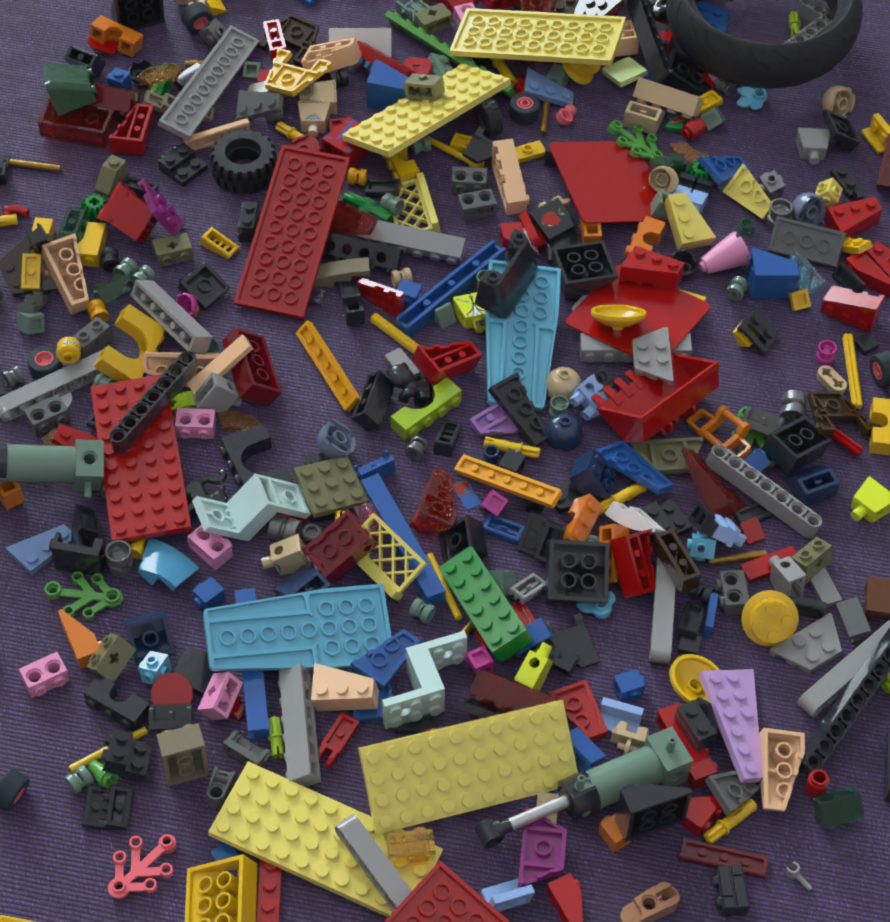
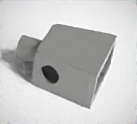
M798 128L795 142L800 158L809 160V163L812 165L818 164L819 160H825L830 136L829 130Z
M214 372L210 374L193 396L197 409H215L216 413H226L231 405L239 407L242 403L235 384Z
M777 555L771 557L768 561L771 566L770 582L775 590L787 596L803 598L806 574L791 557L782 559Z

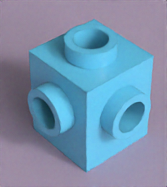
M697 531V534L692 533V539H688L686 550L690 551V556L694 560H714L716 539L701 531Z
M150 651L138 667L142 682L152 685L160 676L170 673L172 670L169 656Z

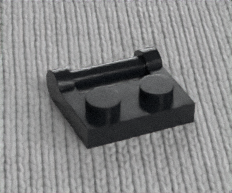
M756 308L751 310L737 327V330L740 333L742 332L756 346L761 355L769 350V347L780 335Z

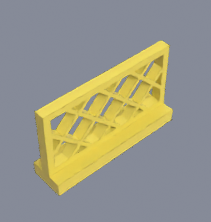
M423 172L417 173V178L402 182L399 196H394L395 198H400L403 193L409 195L404 200L402 212L397 216L393 215L394 224L441 233ZM416 185L413 191L407 190L409 186ZM413 197L420 199L417 204L410 202ZM407 206L413 207L410 213L404 211ZM417 210L423 211L420 217L414 215ZM401 214L407 216L404 221L398 220ZM411 218L417 220L414 225L408 224ZM421 222L428 224V227L419 228L418 226Z
M372 513L363 525L372 536L379 535V545L374 548L379 549V559H371L369 552L357 565L377 584H383L384 591L391 598L400 601L404 596L402 593L427 566V563L375 513ZM376 520L379 523V531L370 532V525ZM384 534L392 536V544L383 545ZM396 547L405 548V557H396ZM383 548H392V558L383 559ZM416 559L420 564L415 570H409V560ZM405 560V571H396V561ZM392 561V572H384L383 562ZM405 574V581L399 587L396 584V575Z

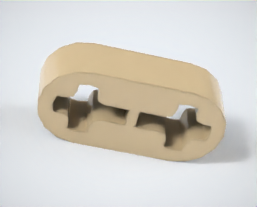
M827 365L821 366L818 369L817 380L828 391H840L844 394L847 382L832 367Z

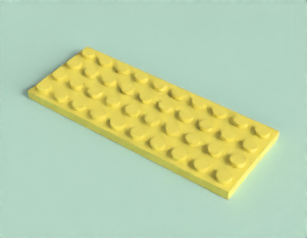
M467 8L449 52L450 56L612 66L626 25V17Z
M460 64L457 68L443 75L445 92L436 101L410 98L400 99L397 103L386 107L380 113L374 114L368 120L362 121L356 127L350 128L342 134L343 141L383 156L391 157L510 86V78L467 64Z
M563 700L358 748L375 834L537 795L538 792L557 790L559 780L578 773Z
M247 762L208 831V836L385 917L391 915L392 909L335 832V826L353 814L357 816L411 890L438 863L443 852L442 848L400 829L375 834L371 816L293 781H289V779L251 762Z

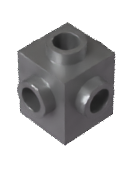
M215 18L208 22L200 30L199 34L212 48L227 30Z
M775 170L766 172L759 178V185L770 201L784 194V180Z

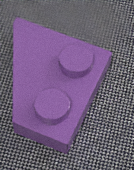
M498 403L469 419L470 425L479 437L518 434L520 432Z

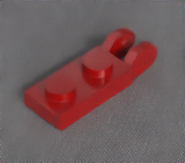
M342 712L340 713L320 744L321 747L318 750L319 763L327 751L331 755L326 761L325 768H332L337 757L341 755L359 727L360 721Z

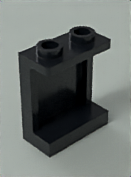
M56 532L54 539L52 538L49 543V550L52 552V561H54L56 570L72 573L80 571L84 575L89 576L99 573L103 576L107 565L103 539L95 538L93 546L90 548L63 543L61 533Z

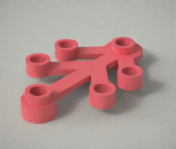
M170 834L160 837L159 845L141 862L142 838L140 836L131 837L129 840L130 848L132 849L131 871L124 876V864L127 862L126 853L121 850L116 851L113 855L115 878L108 885L110 896L115 899H123L129 892L154 893L157 890L155 879L147 878L144 883L132 882L137 877L162 876L163 878H170L173 875V867L170 863H163L160 867L149 866L163 853L170 854L175 851L177 847L175 837ZM166 840H170V841H171L169 844H164V843H163V842L166 841ZM135 841L140 842L137 846H134L132 844ZM118 856H123V857H124V858H123L122 860H120V861L116 860V858H117ZM165 868L170 869L168 873L162 872ZM149 883L154 884L152 888L146 887ZM117 885H122V886H123V887H122L121 889H119V890H118V889H115V887H116Z

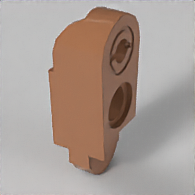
M661 882L633 899V902L623 907L620 914V922H655L677 909L680 895L670 883ZM644 905H650L653 909H645Z

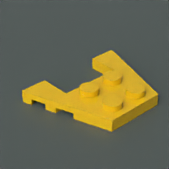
M278 48L276 52L277 57L273 60V68L269 71L265 87L267 90L294 97L332 69V61L319 58L314 66L308 70L287 64L292 57L291 51Z

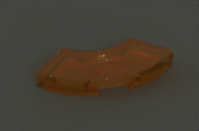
M164 63V65L159 66L153 65L142 71L137 77L138 80L151 87L155 83L164 80L174 82L183 73L184 68L174 63Z
M687 142L670 144L671 152L680 161L683 160L690 164L700 156L709 158L708 152L694 150Z
M238 411L217 413L223 431L234 430L240 432L261 424L253 416L249 417Z

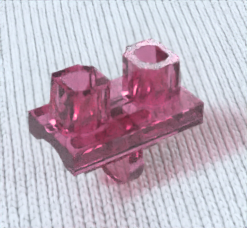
M372 501L364 505L353 506V511L362 524L365 523L372 513H375L380 518L378 510L374 507ZM376 520L370 525V532L379 531V523Z

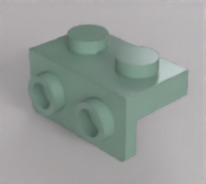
M434 53L429 55L428 59L432 62L429 75L443 76L446 72L453 70L448 57L445 55Z

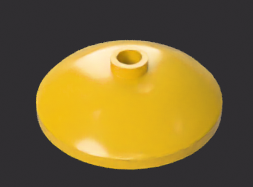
M600 305L591 309V315L600 323L611 326L613 330H623V327L633 326L646 317V311L629 305Z
M685 654L673 662L670 667L669 677L674 690L684 701L689 702L696 700L698 697L708 701L698 675L701 671L720 669L702 656Z

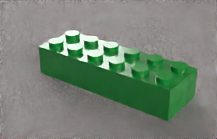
M472 546L438 567L499 663H502L534 642Z

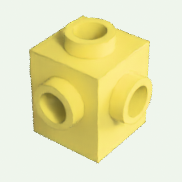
M834 178L819 182L815 194L821 196L826 201V204L824 203V208L834 206L839 202L843 189Z

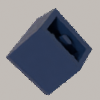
M593 448L575 459L569 479L580 493L608 499L613 490L616 474L606 464L603 456Z
M816 465L784 477L797 500L806 506L836 496L840 486V481L833 470L821 465Z
M302 566L273 589V592L277 596L331 588V584L317 570Z

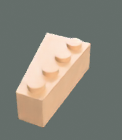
M513 139L493 141L491 167L506 215L522 213L527 210L530 199L529 195H526V186L522 179Z
M76 233L43 244L41 256L70 314L73 315L87 310L86 306L89 303Z

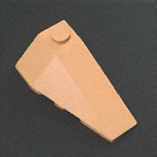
M143 352V372L154 376L163 374L182 352ZM195 353L198 371L190 380L220 353Z
M763 728L759 733L763 778L760 780L762 805L764 810L784 812L799 771L801 760L805 754V733Z

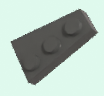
M239 90L236 120L239 121L246 118L250 120L282 112L283 96L277 93Z
M736 770L711 775L705 780L726 816L761 790L760 781L741 783Z

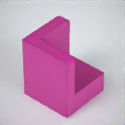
M492 489L479 508H484L497 517L508 500Z
M485 646L466 653L467 669L472 668L475 673L486 669L489 675L493 674L494 660Z

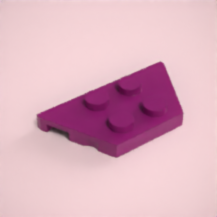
M145 179L139 181V187L146 192L143 196L148 204L150 213L172 236L179 233L185 221L177 214L172 205H168L164 196L158 194Z
M546 817L523 826L518 887H524L563 873L567 829L553 824Z

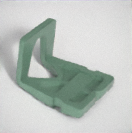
M398 0L396 1L397 12L400 15L407 14L408 20L414 23V13L430 7L428 4L423 3L422 0H410L405 5Z

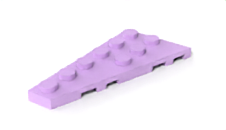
M754 669L701 671L698 675L708 701L712 704L718 727L740 782H759L763 775Z

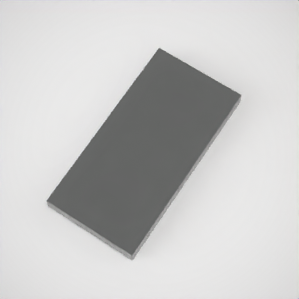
M776 216L767 251L837 268L846 233Z

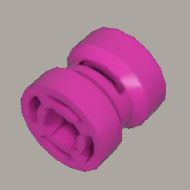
M830 340L821 341L816 353V361L823 366L831 365L837 350L836 344Z

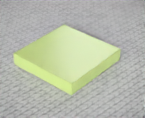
M626 57L613 63L612 66L608 65L602 68V74L619 87H623L638 80L639 77L647 76L648 70L632 58Z

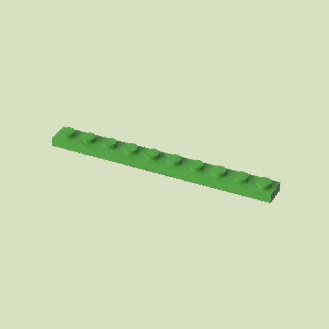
M389 10L386 12L385 17L390 23L439 54L445 55L457 65L467 64L488 71L481 65L480 67L476 66V63L470 58L450 56L449 50L451 47L445 42L441 44L434 35L431 34L429 36L421 27H414L410 20H403L399 13H392ZM512 85L500 91L510 99L516 95Z

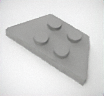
M668 327L633 339L634 373L647 376L653 380L659 378L667 381V385L673 386L674 380Z
M827 614L792 635L791 638L770 649L769 654L773 657L777 655L784 658L786 663L797 666L800 670L809 674L841 655L842 649L832 614Z

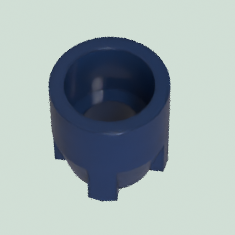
M487 445L483 452L485 462L497 464L499 457L498 447Z

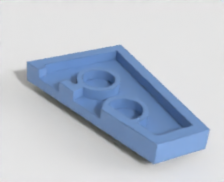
M527 68L523 93L532 94L539 100L563 107L573 104L574 92Z
M63 524L8 546L5 549L13 559L33 575L52 560L49 543L52 538L54 539L56 532L61 533L63 543L71 544L72 531Z

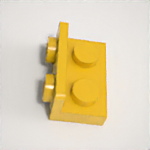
M877 113L872 116L870 127L862 129L861 133L877 154H881L885 151L888 134H890V126Z

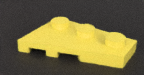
M743 163L722 192L765 220L769 213L771 201Z

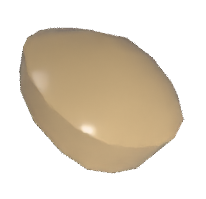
M658 166L650 173L649 183L657 192L661 190L672 193L678 187L679 178L672 168Z

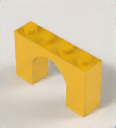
M35 217L32 232L37 228V223L42 225L45 233L49 234L52 242L55 234L53 219ZM88 222L83 239L77 243L82 266H100L101 251L104 249L107 239L106 223ZM31 249V253L36 254L35 251Z
M128 304L121 311L114 325L135 339L140 350L139 358H128L108 345L100 352L93 366L116 382L143 378V352H158L156 348L165 338L163 335L165 329L159 323Z

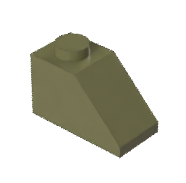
M111 155L101 167L94 190L110 197L118 182H122L128 176L126 160Z

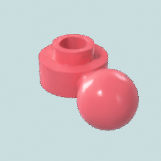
M568 104L556 113L557 122L560 125L568 126L577 113L576 107L573 104Z

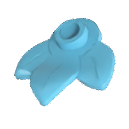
M751 87L737 89V92L742 96L737 101V105L742 108L750 107L752 110H758L763 106V102L767 100L765 89H753Z
M608 591V603L576 604V606L583 613H593L595 617L604 619L610 615L616 598L612 591Z

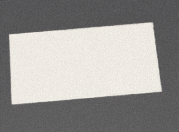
M329 28V42L356 37L357 41L365 42L391 57V28Z

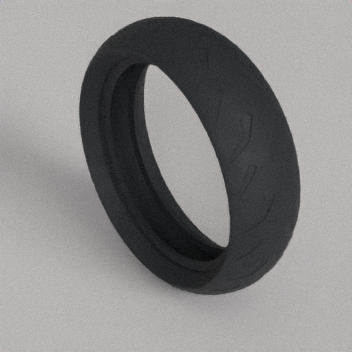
M666 0V12L669 27L675 41L684 54L698 67L721 80L736 85L761 89H778L810 82L838 65L847 56L856 42L862 24L863 5L862 0H825L833 16L831 24L811 39L786 44L757 43L728 35L710 25L703 18L696 6L695 0Z

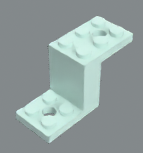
M254 474L227 503L196 496L192 501L204 532L250 541L277 512L304 519L311 514L298 484L259 474Z
M465 631L406 648V672L414 691L382 700L385 729L396 728L411 721H419L423 715L431 714L436 716L445 711V688L437 670L452 664H460L466 660L467 636Z

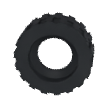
M488 98L476 105L475 116L478 126L481 124L486 127L483 132L484 136L490 138L501 134L503 131V119L496 102L492 98Z

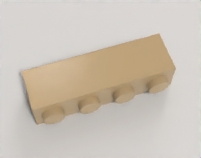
M641 77L638 78L633 97L638 98L637 102L646 104L648 101L652 103V107L661 109L663 106L667 108V112L676 114L678 111L683 113L682 117L691 119L692 116L698 118L704 98Z

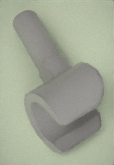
M792 862V868L795 871H791L787 867L786 874L788 878L797 879L810 891L813 887L799 873V864Z

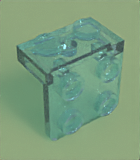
M792 248L789 259L796 261L798 269L801 270V279L798 280L799 288L808 289L810 294L825 287L826 281L809 261L803 258L796 248Z

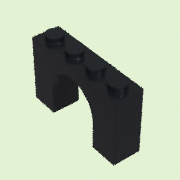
M264 423L221 438L222 446L219 447L220 453L223 458H227L228 469L230 472H234V480L237 486L242 487L254 474L293 483V478L286 465L266 473H254L243 466L244 462L252 455L272 449L271 436Z

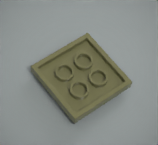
M348 456L293 469L294 477L314 518L333 514L338 510L345 511L368 505L367 495Z

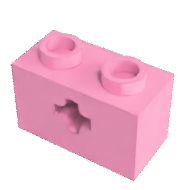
M230 672L213 674L197 710L211 720L228 719L243 682Z

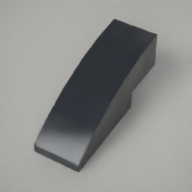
M356 279L338 282L347 326L364 324V308Z
M76 504L72 522L71 544L92 548L94 540L99 534L94 509Z

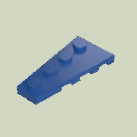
M624 441L596 449L603 456L606 464L655 494L659 495L672 490L674 484Z

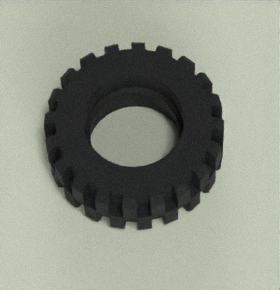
M239 129V131L235 132L234 130L230 131L229 134L222 135L221 139L218 138L214 143L215 145L212 146L210 153L212 175L217 184L221 185L225 190L229 189L230 192H238L239 194H244L245 192L251 194L256 190L261 191L264 186L267 187L270 184L277 156L275 145L266 135L263 136L262 133H256L250 129L248 131ZM240 159L254 160V162L249 164L233 163Z

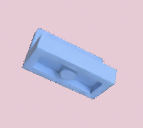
M603 697L600 713L608 732L612 733L613 727H616L619 721H624L630 724L629 731L636 733L642 720L644 708Z
M518 879L484 888L480 893L498 912L530 903L535 891L532 885L518 887Z

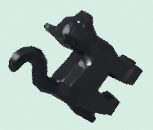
M223 469L218 471L219 478L205 476L199 480L191 481L185 486L186 498L190 501L188 510L191 523L192 519L198 516L192 502L196 496L224 503L228 502V497L224 491V484L211 495H208L204 488L207 483L213 485L224 483L227 473Z

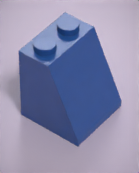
M375 60L367 80V107L385 110L386 107L392 106L398 100L406 98L403 83L409 77L381 61Z
M752 248L747 269L750 299H790L789 293L798 291V280L801 279V270L798 269L797 262Z

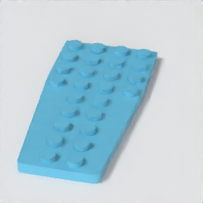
M490 259L488 271L494 270L502 274L509 262ZM538 266L535 278L509 317L500 318L485 310L487 403L493 406L497 402L488 392V389L492 385L518 372L519 380L522 386H525L530 402L532 401L535 406L534 411L543 410L547 393V384L545 382L550 373L559 315L560 268Z
M383 584L319 589L208 608L203 612L208 662L211 671L284 670L293 668L294 665L299 663L308 670H314V663L335 669L352 668L350 666L351 662L360 659L368 651L374 650L392 637Z

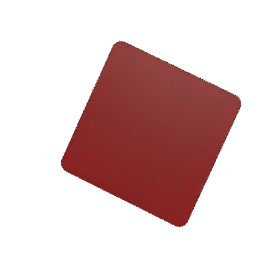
M616 141L552 142L549 145V149L583 222L588 224L643 222L646 216L660 221H669L651 216L650 203L657 194V191L649 183L651 171L645 158L632 157L630 155L632 148H621L616 144Z
M620 264L615 267L618 279L591 292L566 319L568 326L633 356V339L668 327L670 351L672 353L709 311L710 305L677 288L653 287V284L648 283L636 285V282L632 281L619 283L620 267L622 265ZM600 305H629L644 309L646 317L633 326L623 327V330H613L611 326L597 321L591 315V309Z

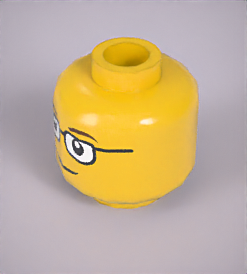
M73 337L60 339L56 348L58 360L64 364L76 363L81 356L80 342Z

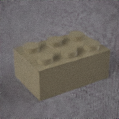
M199 723L187 724L182 728L169 729L156 734L168 787L209 776L206 749Z

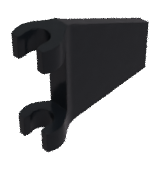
M481 124L462 156L476 164L492 158L493 141L482 135L486 127Z
M580 612L572 614L573 618L571 621L574 627L554 633L551 622H547L554 636L553 639L547 640L574 654L580 655L581 658L577 666L582 669L600 663L599 656L586 630Z

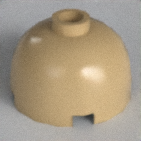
M840 85L830 87L822 99L823 110L827 109L841 116L851 112L855 104L853 90Z
M558 367L552 370L545 382L547 384L546 396L552 398L556 395H562L569 401L573 395L572 392L582 383L580 376L569 367Z

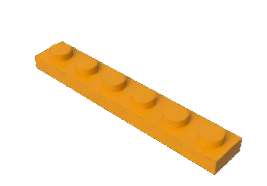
M306 321L296 332V335L343 409L350 412L358 403L360 396L313 323Z
M463 454L454 468L455 473L551 509L555 507L562 495L561 489Z

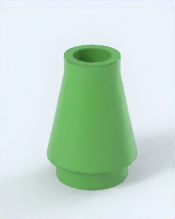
M93 760L88 765V770L95 777L99 785L107 789L111 785H115L118 781V775L102 771L104 764Z

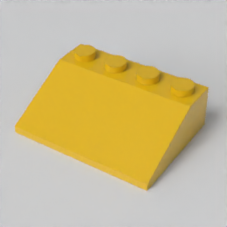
M242 854L187 868L185 922H256L257 863ZM228 871H238V878Z

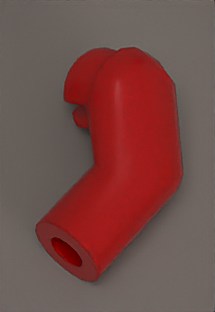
M6 205L3 208L2 215H10L13 212L28 217L30 210L19 205Z

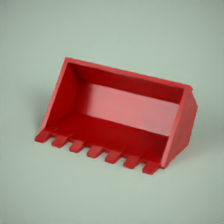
M672 353L673 386L667 385V381L659 378L653 380L647 376L641 375L639 377L629 369L624 373L631 382L629 385L618 377L613 381L620 390L618 393L607 385L602 391L609 398L605 401L598 393L594 394L591 399L598 406L596 410L605 418L625 443L645 442L656 433L660 436H665V430L668 433L672 432L674 428L673 423L677 424L680 422L679 416L687 419L689 418L688 413L691 416L696 413L695 404L719 387V362Z

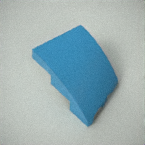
M149 538L146 542L147 545L142 555V562L139 565L138 573L151 586L161 579L174 591L191 577L199 567L170 545L157 539Z

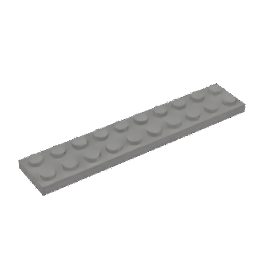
M230 25L160 118L158 126L189 141L243 67L244 62L248 60L256 49L260 40Z

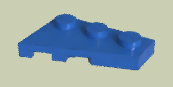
M700 156L697 159L718 185L730 181L743 163L750 170V167L740 156H724L723 158Z
M403 629L384 641L382 645L368 651L360 659L351 662L350 666L365 677L373 678L375 683L384 689L406 662V648L420 644V640Z

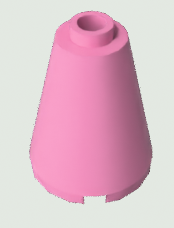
M737 232L730 233L700 258L699 266L702 272L711 274L749 264V260H747V256L750 255L741 236L736 237Z

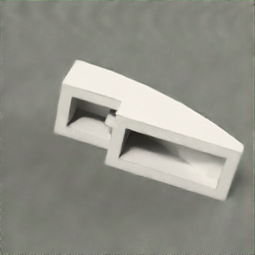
M613 501L605 512V515L613 521L633 530L644 531L652 529V534L666 531L640 508L632 506L628 508L622 503Z

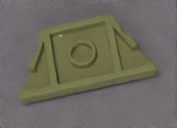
M703 437L647 440L640 443H630V447L663 475L691 473L703 444Z

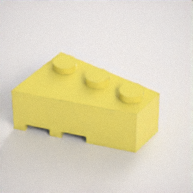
M682 192L668 195L664 202V207L677 250H688L711 245L716 236L687 194Z

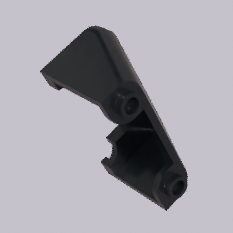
M514 229L510 235L509 248L504 257L505 260L509 261L508 266L502 274L490 270L483 275L474 303L500 318H507L511 315L535 278L538 270L526 234L517 229Z

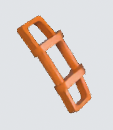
M722 405L719 407L715 416L704 409H699L693 416L687 419L688 426L699 437H703L712 445H723L732 451L741 444L745 448L737 455L741 459H744L752 452L751 446L745 441L751 425L746 421L743 422L731 413L727 406ZM701 417L710 420L701 428L694 424ZM727 418L738 429L736 434L722 443L711 433L718 429Z

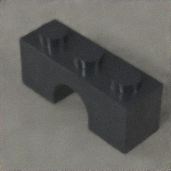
M99 674L83 692L85 703L89 708L101 711L110 720L115 719L125 729L136 731L149 717L150 704L133 693L124 702L113 701L117 695L116 684Z

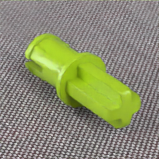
M791 11L789 14L788 27L791 37L797 34L801 27L797 11Z
M273 716L268 718L270 733L268 741L271 745L272 758L277 759L278 750L279 759L284 757L283 734L280 718Z

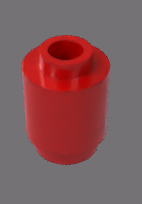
M695 118L681 128L683 138L691 141L700 136L707 128L706 123L701 118Z
M817 769L809 774L805 784V791L810 797L821 798L825 795L830 781L827 773Z

